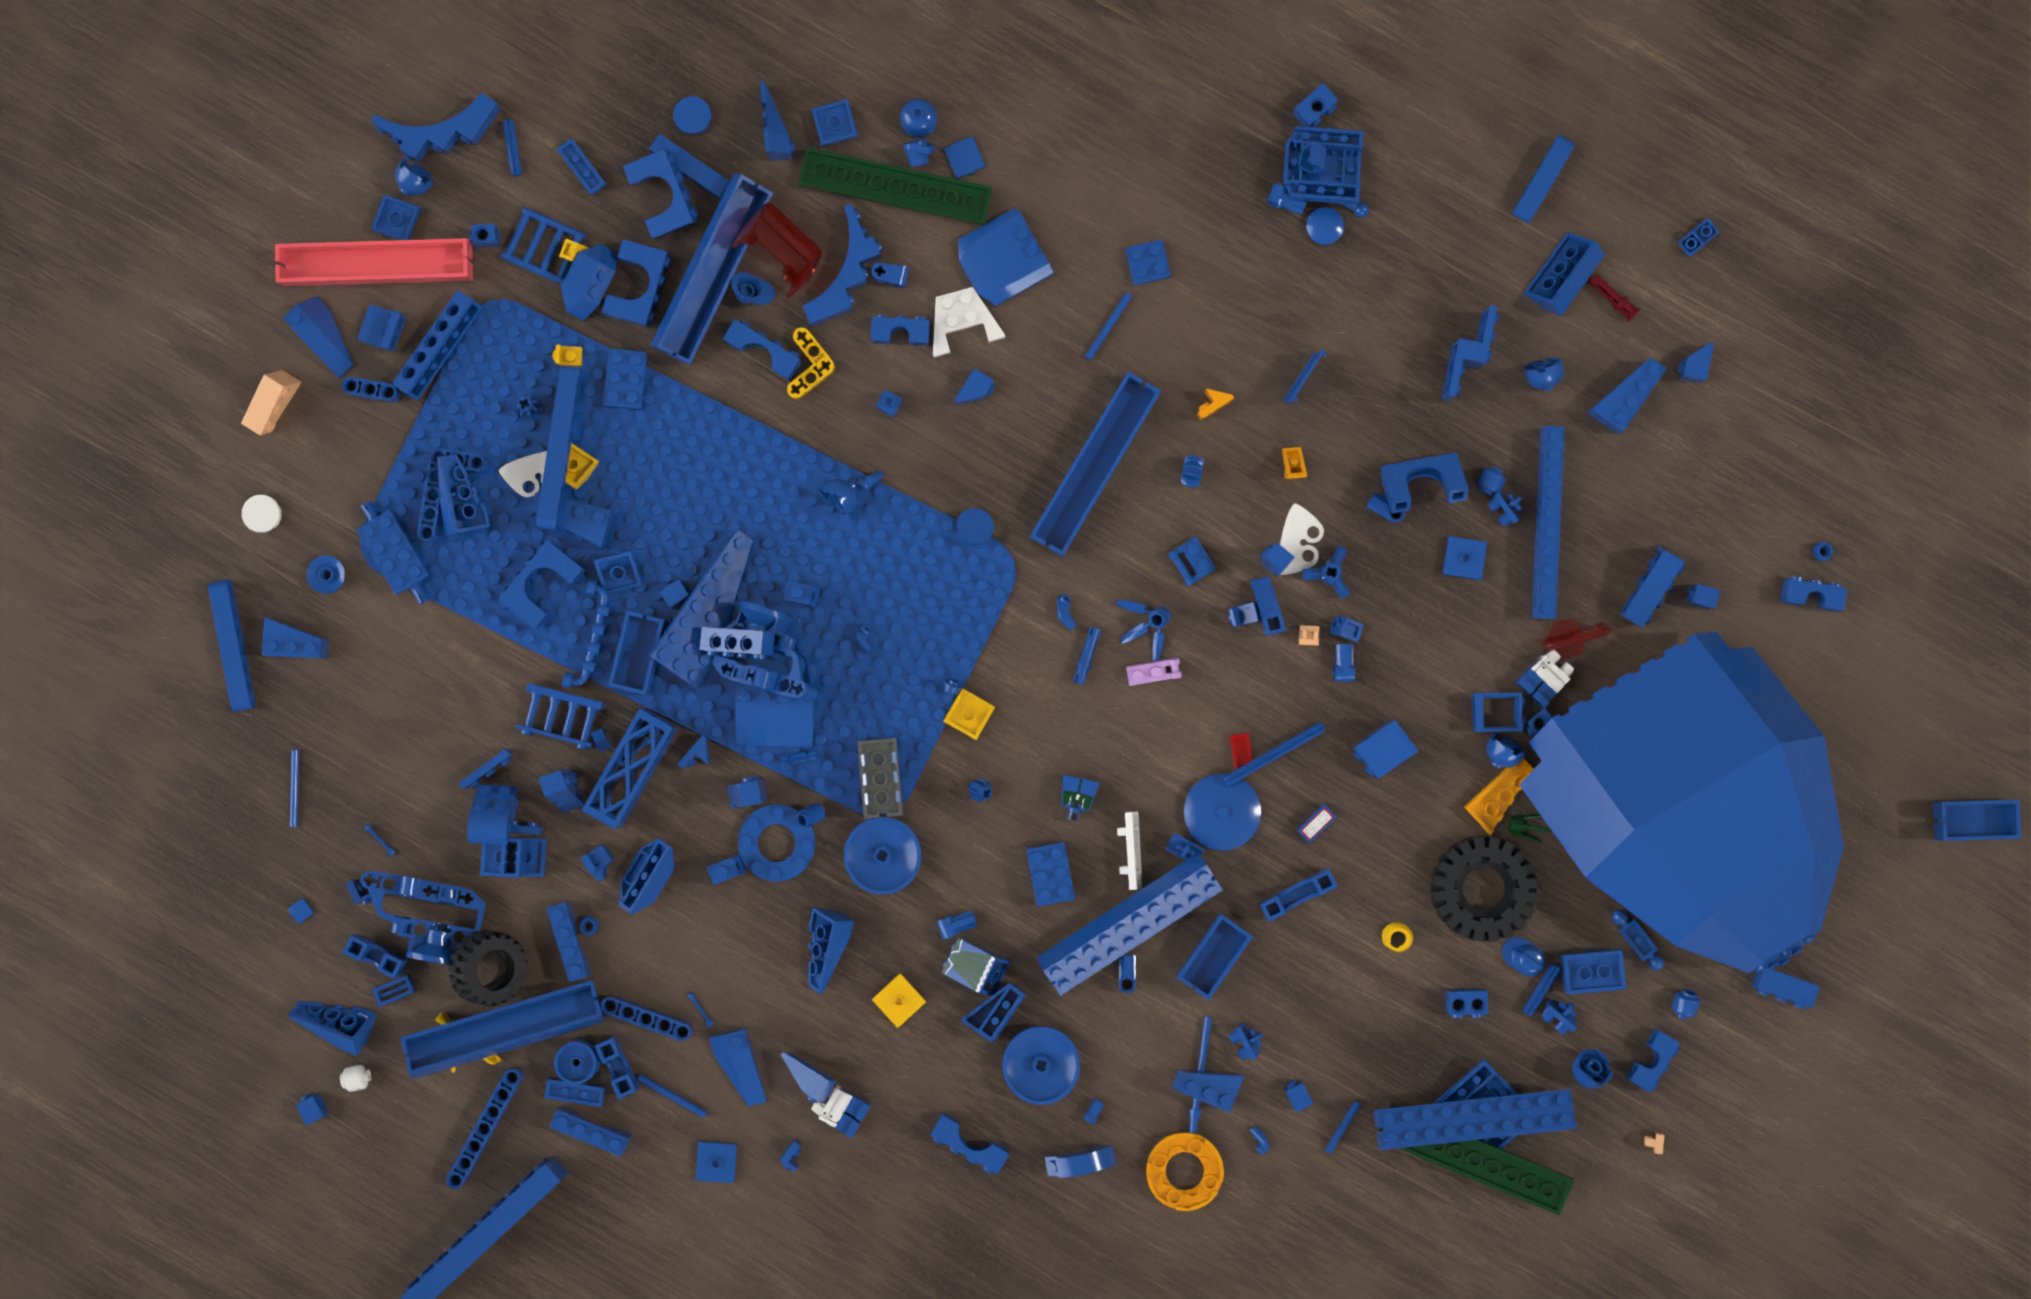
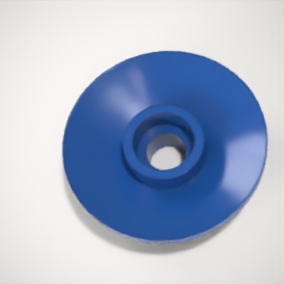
M327 555L320 556L309 564L307 581L315 591L330 594L337 591L343 585L345 569L337 558ZM330 572L331 577L327 579L325 574Z

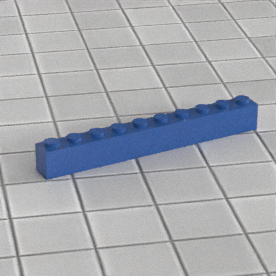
M1545 426L1540 429L1531 619H1556L1565 427Z

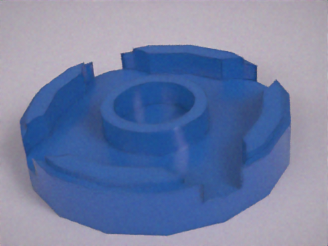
M688 96L681 99L676 104L673 113L676 126L683 133L691 135L703 133L709 127L712 118L708 104L696 96Z
M971 508L959 515L956 521V532L958 537L968 545H982L991 538L994 532V523L987 512Z

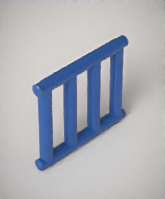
M523 207L521 211L523 215L506 252H502L501 258L551 281L562 284L572 263L571 261L564 260L558 275L548 271L564 233L575 237L574 242L580 244L582 240L586 239L587 234ZM533 218L540 223L524 258L520 259L513 254L529 219ZM547 225L557 229L539 267L530 262Z

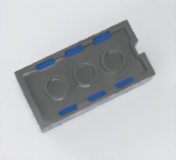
M897 738L857 741L864 819L880 818L881 813H887V817L904 815Z

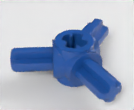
M1337 546L1331 560H1327L1325 565H1320V568L1303 569V580L1320 579L1321 582H1326L1328 586L1331 584L1341 599L1348 596L1350 591L1341 579L1343 575L1341 574L1342 567L1340 566L1347 553V549ZM1327 568L1329 570H1334V577L1327 576Z

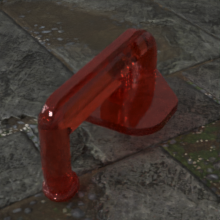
M1566 619L1558 621L1553 625L1543 642V646L1549 651L1555 650L1562 658L1568 659L1582 654L1585 641L1608 636L1611 630L1605 623L1601 622L1596 625V629L1581 633L1579 624L1575 620Z

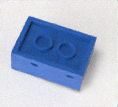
M1611 948L1560 953L1563 990L1567 995L1626 989L1621 949Z

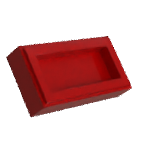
M1249 733L1229 735L1234 771L1253 760Z

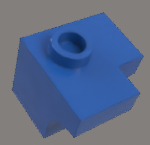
M603 844L581 857V860L586 870L593 874L597 882L608 877L606 869L610 863L615 861V858L606 844Z

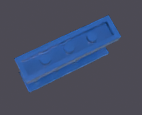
M527 684L526 691L531 692L532 700L525 725L517 724L516 728L522 729L521 733L531 736L533 733L576 743L577 748L588 750V747L595 746V743L588 742L595 713H598V709L604 710L605 702L536 684ZM545 695L550 697L549 701L551 703L544 729L541 730L532 726L539 700ZM564 700L568 701L569 709L561 735L551 732L558 703ZM580 705L587 706L586 710L588 712L581 739L569 737L577 708Z

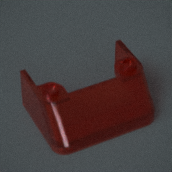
M770 202L764 204L741 229L732 245L736 248L741 242L748 245H754L758 242L784 266L782 271L783 279L791 285L786 295L788 298L809 282L822 256L820 248Z

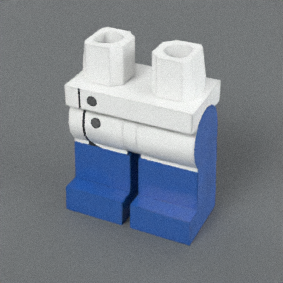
M1551 650L1546 655H1541L1514 682L1526 694H1530L1529 697L1541 708H1545L1551 699L1570 680L1569 676L1574 670L1567 662L1560 668L1555 665L1561 658L1555 650Z
M836 1085V1087L833 1086L827 1103H814L811 1110L819 1115L818 1119L835 1127L852 1139L871 1103Z

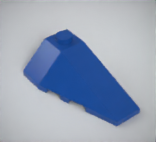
M747 1027L709 1037L714 1057L748 1107L767 1102Z

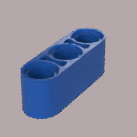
M347 377L342 381L343 391L354 397L388 403H396L401 399L400 389L389 383L355 377ZM355 382V390L350 391V385ZM371 386H374V387H375L374 393L371 394V395H369V393H368L369 388H370ZM390 389H393V396L388 398L387 392Z

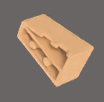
M283 370L264 374L241 424L260 436L271 433L276 426L277 420L302 382Z

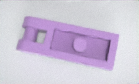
M1179 657L1126 666L1129 686L1181 678L1182 673L1178 666L1180 664ZM1165 666H1171V671L1166 672Z

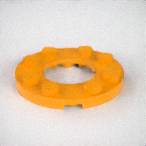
M1177 1132L1164 1137L1153 1147L1146 1164V1176L1152 1193L1162 1204L1179 1211H1191L1207 1205L1214 1199L1223 1182L1224 1167L1218 1150L1208 1139L1196 1133ZM1177 1153H1192L1203 1164V1177L1199 1184L1192 1189H1178L1171 1185L1167 1179V1163Z

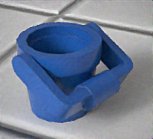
M926 139L902 144L911 167L928 163V154L930 155L936 150L935 144L927 142Z

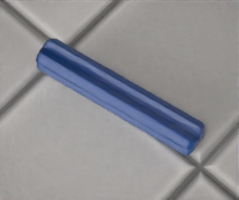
M511 119L504 120L503 127L510 171L513 176L522 175L514 121Z
M1554 964L1549 966L1522 1009L1528 1016L1534 1014L1560 973L1561 969Z

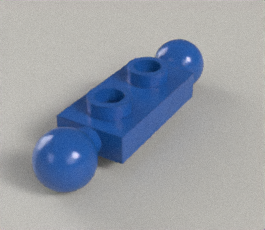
M1615 910L1612 914V920L1614 923L1622 925L1618 932L1641 961H1645L1648 958V965L1652 970L1662 969L1664 960L1661 956L1654 955L1659 949L1635 919L1627 920L1628 915L1624 910Z

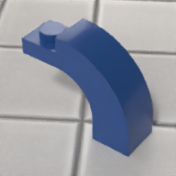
M1097 1145L1078 1153L1048 1155L1045 1157L1048 1176L1064 1178L1089 1174L1109 1168L1116 1164L1113 1145Z

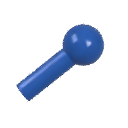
M1359 202L1358 205L1338 203L1353 210L1354 214L1359 218L1365 217L1369 212L1367 204Z

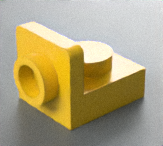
M556 344V349H553V361L558 366L582 367V347Z

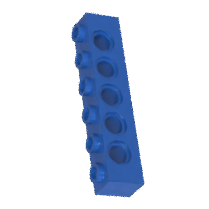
M457 290L392 384L418 401L483 307Z

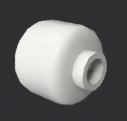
M363 1065L346 1067L343 1073L340 1074L341 1086L348 1092L366 1089L368 1081H371V1073Z

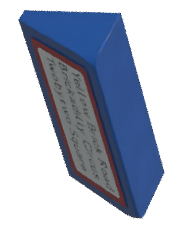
M1322 804L1296 831L1310 844L1337 817L1325 804Z

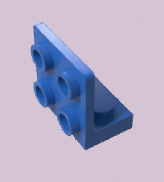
M370 304L358 340L394 352L406 316L394 310L392 312Z

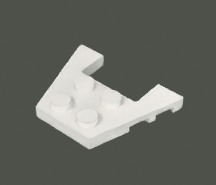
M973 287L936 297L933 342L934 358L950 354L946 334L983 324L989 343L1005 338V334Z

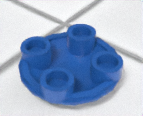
M1318 208L1307 219L1306 231L1313 241L1327 246L1340 239L1344 231L1343 218L1338 211L1332 208Z

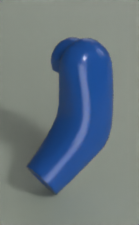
M1061 594L1057 598V618L1071 631L1077 625L1069 611L1071 599L1069 595Z

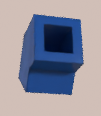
M603 728L591 733L600 752L611 748V742Z

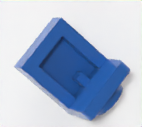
M1256 602L1229 608L1230 613L1228 617L1233 627L1261 620Z

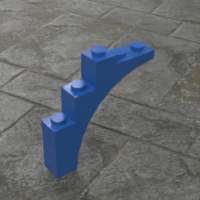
M480 93L474 102L463 112L435 125L420 127L404 126L389 122L377 115L371 121L376 125L375 129L383 135L387 132L392 136L390 139L399 144V149L404 152L402 154L403 157L411 162L416 160L420 163L430 147L439 153L443 151L448 154L458 138L468 145L470 142L477 145L501 107L498 103Z
M851 204L844 206L850 234L845 263L831 286L815 300L802 306L811 327L852 311L853 307L851 304L855 302L851 292L848 294L846 292L867 284L866 278L869 276L865 266H861L881 258L880 252L883 250L879 240L875 241L873 236L865 239L868 236L864 226L860 227L858 222L861 219L857 208L853 209Z

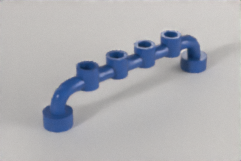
M590 579L586 588V594L595 596L596 593H599L601 601L597 609L596 621L592 628L591 640L587 647L582 675L579 678H574V674L566 672L562 681V687L571 689L572 686L584 684L590 672L595 673L597 662H594L593 659L595 654H600L602 644L598 643L599 636L605 635L607 625L603 624L604 617L610 616L612 608L608 606L609 596L607 591L599 586L596 580Z

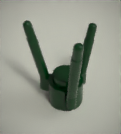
M1516 814L1515 817L1511 816L1509 832H1513L1515 836H1520L1540 844L1541 840L1522 832L1530 829L1553 833L1550 828L1527 825V821L1523 820L1542 818L1540 814Z

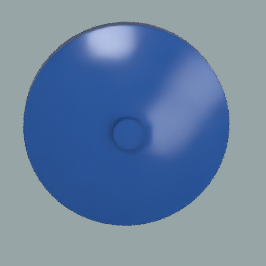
M1213 774L1201 779L1191 788L1184 803V820L1190 834L1205 847L1220 851L1238 848L1249 841L1255 834L1261 818L1260 802L1253 788L1243 779L1227 786L1223 777L1228 774Z
M890 817L872 818L857 826L848 837L844 849V863L850 878L863 890L874 894H891L905 888L916 876L921 863V847L917 836L905 823Z
M1034 1026L1021 1031L1010 1041L1003 1056V1074L1008 1087L1017 1097L1031 1104L1046 1105L1061 1100L1070 1093L1079 1077L1080 1059L1074 1043L1063 1032L1052 1027Z

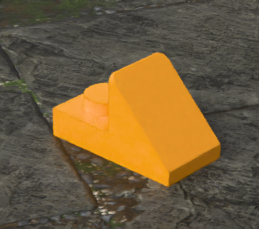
M1206 389L1205 393L1211 404L1206 402L1200 406L1197 416L1200 421L1233 401L1234 396Z
M1301 447L1283 448L1284 478L1307 477Z

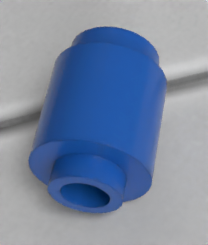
M813 803L799 811L796 816L797 822L801 827H811L824 820L825 810L820 804Z

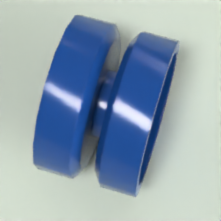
M584 1038L573 1039L559 1049L554 1059V1067L558 1077L565 1083L572 1085L588 1081L597 1073L601 1065L595 1044Z

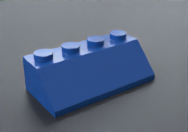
M1567 232L1528 286L1524 295L1546 311L1562 316L1603 259L1605 253L1596 241Z

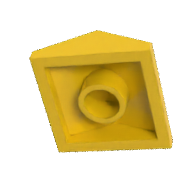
M572 443L565 483L574 489H578L588 480L599 461Z

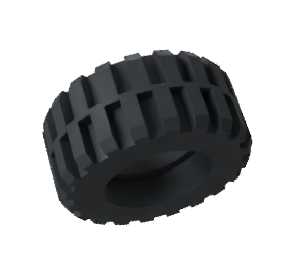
M490 930L475 931L471 933V936L464 937L462 939L463 943H458L455 947V954H451L452 964H449L448 971H451L449 980L454 983L452 985L454 991L458 992L462 999L485 1007L500 1006L501 1003L509 1002L511 996L515 997L518 994L517 990L522 988L524 982H522L523 978L527 976L525 967H528V962L524 959L526 956L524 949H520L521 944L510 935ZM494 950L499 959V970L493 981L482 986L477 976L478 964L486 953Z

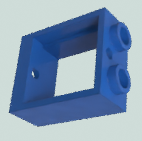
M1522 693L1471 694L1472 732L1522 731V727H1525V716H1522L1525 699L1522 697ZM1483 698H1513V726L1484 727Z

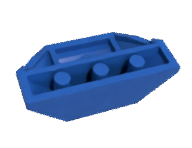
M598 244L577 253L561 284L566 312L584 321L596 309L616 272L617 252L603 244Z
M657 838L640 848L621 881L618 905L628 913L633 915L656 901L674 870L673 849L671 846Z

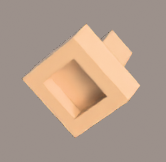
M1300 625L1298 645L1318 646L1319 626Z
M1655 1131L1654 1137L1644 1136L1645 1146L1653 1147V1151L1656 1154H1663L1664 1133Z

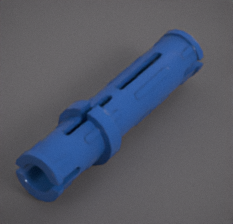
M1089 628L1082 655L1076 664L1078 667L1073 679L1074 683L1085 684L1087 673L1092 667L1091 661L1101 630L1097 628Z

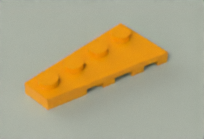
M1524 757L1517 766L1505 768L1464 806L1468 813L1490 836L1494 832L1497 823L1504 817L1503 814L1509 805L1511 806L1515 800L1514 797L1518 791L1522 789L1519 784L1534 770Z

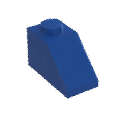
M1708 343L1683 359L1678 365V379L1696 383L1707 381L1714 343Z
M974 369L955 398V404L961 405L983 400L986 396L990 397L995 389V386H993L994 380L979 370Z

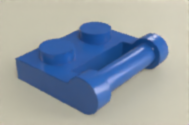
M1197 537L1192 538L1167 554L1168 558L1173 560L1185 579L1184 583L1187 587L1216 569ZM1183 552L1195 571V576H1191L1178 554Z

